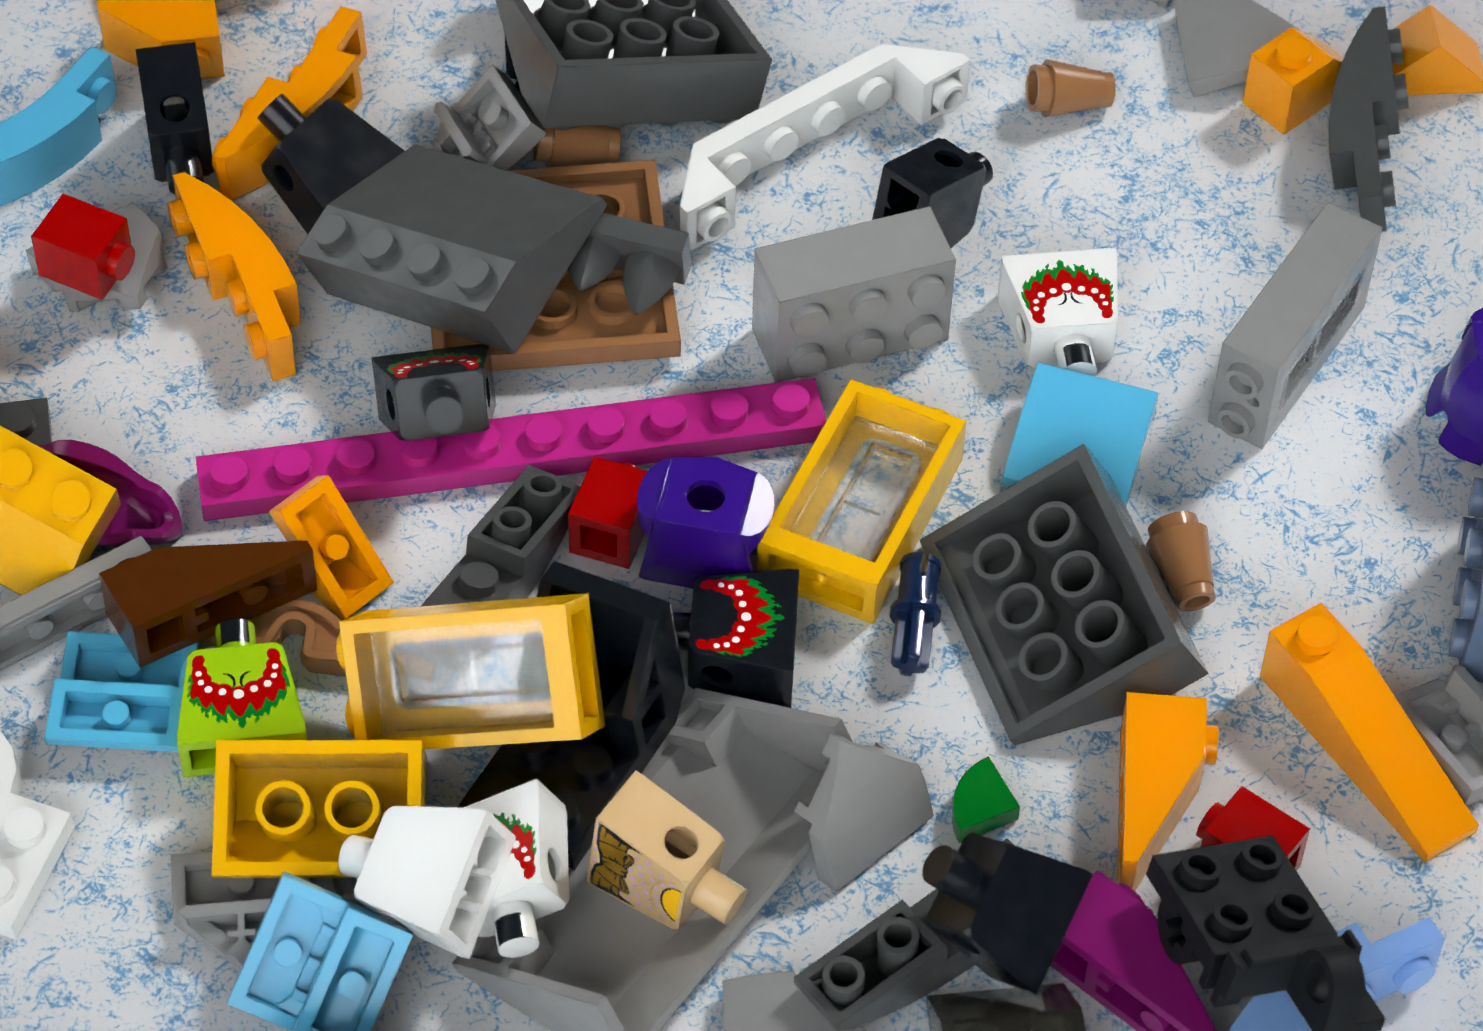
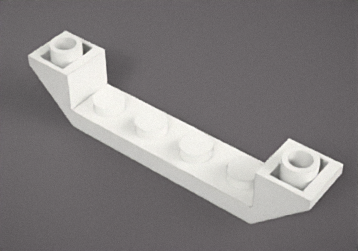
M879 44L693 143L680 203V231L689 233L690 251L706 242L720 239L728 230L735 227V186L741 183L747 176L775 161L786 159L795 150L821 136H828L834 133L841 125L867 111H874L880 108L891 98L920 125L941 114H948L956 110L967 100L970 59L963 53Z

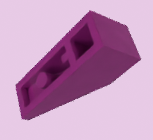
M1097 870L1086 888L1050 966L1136 1031H1217L1182 965L1174 963L1164 951L1158 933L1157 918L1153 911L1144 904L1142 898L1132 888L1125 884H1116Z

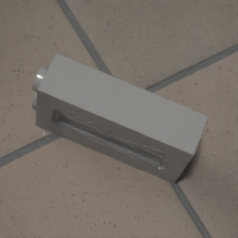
M1326 203L1222 343L1208 423L1222 429L1231 437L1242 439L1261 449L1264 448L1364 309L1383 227L1332 203Z

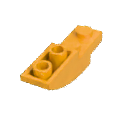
M340 6L327 27L323 26L319 29L312 49L301 65L297 64L294 66L288 81L285 82L267 77L255 96L249 97L245 101L239 119L227 137L223 136L218 140L213 151L212 167L217 172L221 194L230 200H234L269 183L262 172L261 165L280 141L257 117L280 94L283 93L306 117L329 98L337 99L352 111L356 108L363 98L359 66L367 55L362 12Z
M185 172L173 175L176 200L167 202V209L175 235L177 237L186 235L189 240V244H185L184 249L194 280L204 277L213 300L228 296L235 316L245 314L249 324L243 327L251 357L254 361L264 359L272 381L296 375L292 334L289 327L300 325L301 318L297 284L285 260L270 238L234 202L208 184Z

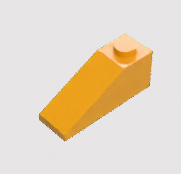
M1126 693L1120 728L1117 883L1125 884L1134 891H1136L1146 875L1152 856L1160 853L1198 793L1204 765L1216 764L1218 725H1207V698Z

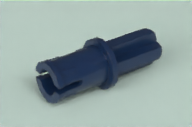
M913 552L902 557L900 561L901 575L898 599L890 606L889 617L895 624L891 664L899 669L901 675L910 677L913 673H924L929 668L933 628L940 623L941 610L936 604L941 562L934 555L929 554L926 571L920 572L923 552Z

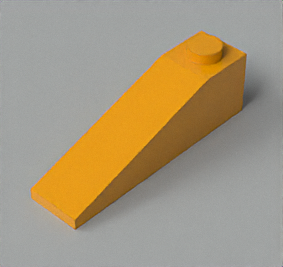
M1322 603L1269 631L1259 677L1424 862L1429 861L1477 832L1479 824L1362 646Z

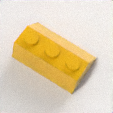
M0 426V585L22 596L87 563L119 509L121 502L116 488Z
M216 740L212 877L281 878L283 871L299 878H353L343 875L339 869V853L343 843L349 836L357 835L374 839L384 812L392 806L426 807L427 755L422 740Z

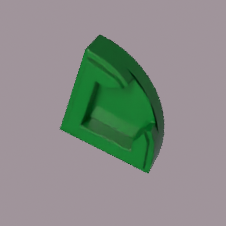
M989 756L971 766L963 774L955 789L952 806V826L959 844L971 832L982 835L1019 819L1020 806Z

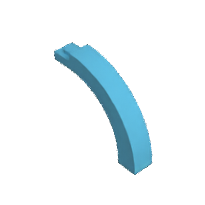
M91 46L42 97L19 113L0 122V206L26 196L57 179L83 160L102 141L98 115L107 112L117 96V86L114 80L110 54Z

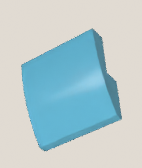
M1038 362L1013 438L1002 478V485L1010 487L1084 444L1111 476L1125 506H1127L1138 473L1141 453L1156 410L1159 393Z
M68 631L60 679L54 678L44 738L46 744L179 752L177 731L187 656L194 650L201 649L199 642L143 667H139L119 634Z
M283 871L229 994L227 1004L291 1031H371L413 937V932L359 904Z

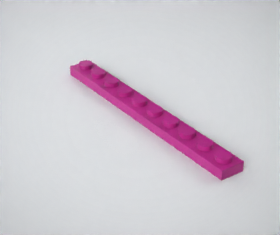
M816 378L495 418L492 419L490 429L480 432L409 441L399 440L392 432L196 456L195 458L203 520L211 521L269 513L268 511L316 476L329 475L345 503L512 482L521 475L528 465L556 476L588 471L594 456L617 463L626 462L636 466L658 463L660 460L670 457H705L813 443L825 425L826 418Z

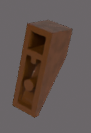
M307 540L159 547L138 557L125 559L116 566L99 573L106 615L139 667H143L215 635L216 626L225 620H250L317 590L313 549Z

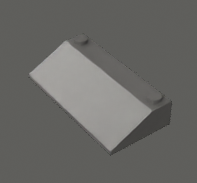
M695 688L681 704L676 724L641 773L720 832L724 838L725 843L719 872L748 890L743 904L728 924L724 925L697 907L680 929H671L586 882L591 846L576 869L568 867L569 901L564 909L535 920L540 943L537 950L522 957H504L498 953L495 935L492 937L478 936L470 959L458 956L452 962L457 972L551 1031H659L811 850L808 832L812 823L794 812L798 802L817 789L826 770L825 763L829 760L821 752L829 735L843 736L853 743L842 719Z

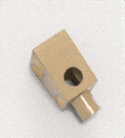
M637 770L634 771L596 818L586 882L671 929H680L697 907L726 925L736 915L748 892L747 889L719 872L725 843L721 833Z

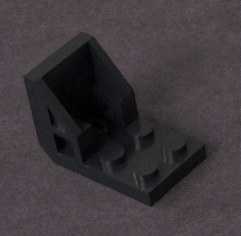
M554 561L540 579L536 597L589 593L605 727L579 740L501 745L456 808L466 807L538 779L566 807L568 867L576 869L592 846L595 822L598 815L635 770L640 773L643 772L676 724L685 692V683L670 602ZM542 630L528 631L518 675L522 699L551 697Z

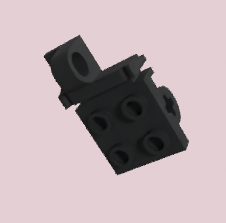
M1273 835L1152 856L1146 876L1161 898L1157 914V926L1161 944L1168 957L1176 964L1200 961L1203 971L1198 983L1203 990L1214 988L1209 1000L1214 1008L1239 1004L1241 998L1286 990L1312 1031H1381L1386 1018L1365 988L1364 971L1359 960L1362 946L1351 930H1346L1341 936H1337L1338 933Z

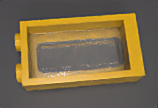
M850 379L775 510L766 533L757 545L756 572L799 569V597L874 624L901 575L900 561L902 557L912 553L962 461L966 420L952 416L942 409L930 408L894 395L884 388L872 387Z
M589 593L370 610L339 622L340 633L337 637L336 652L340 666L346 671L349 693L345 707V720L347 728L354 735L355 740H422L425 750L579 740L605 727Z

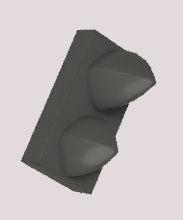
M602 213L570 264L568 272L577 288L584 290L602 281L614 268L624 270L623 283L626 299L633 313L637 315L657 303L669 291L674 282L685 285L692 265L689 233Z

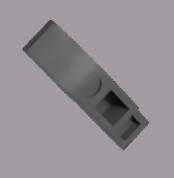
M1385 6L1375 7L1371 10L1357 30L1345 53L1333 90L1328 126L1329 157L1334 190L1357 187L1360 216L1383 227L1382 232L1387 231L1384 208L1396 206L1392 171L1380 172L1379 160L1391 159L1388 135L1400 134L1397 110L1409 109L1405 74L1393 75L1392 64L1404 63L1400 28L1388 29Z
M528 465L467 536L466 555L421 606L528 598L568 530V513L580 486L552 473ZM502 634L410 640L400 643V648L458 672L477 649L488 653Z
M1008 838L1002 841L1014 845ZM935 889L911 907L902 899L794 976V984L837 1031H845L887 1016L937 990L975 966L970 959L929 923L928 913L939 892L938 889Z

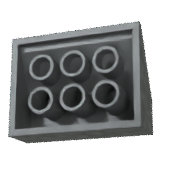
M495 0L521 94L543 128L551 127L558 130H567L573 126L596 125L618 128L627 124L659 123L675 125L679 122L689 121L726 123L731 120L740 119L759 109L772 58L728 0Z
M414 144L330 202L296 254L328 295L515 354L607 204L603 198Z
M1084 444L920 539L926 556L928 557L929 554L934 555L941 562V573L938 577L939 585L1008 738L1014 745L1123 715L1127 692L1173 695L1209 674L1111 476Z

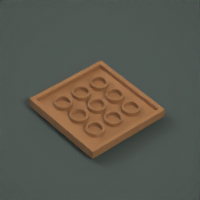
M655 160L507 170L601 197L607 204L603 213L665 227ZM614 268L599 283L584 290H579L567 269L516 353H510L490 346L492 370L503 371L681 357V338L673 285L652 307L635 315L627 302L624 292V270ZM431 327L433 350L482 344Z

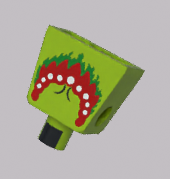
M229 619L219 623L215 628L216 648L194 650L187 656L177 731V746L184 778L215 774L216 740H308L306 723L283 645L276 642L256 644L255 626L248 620Z

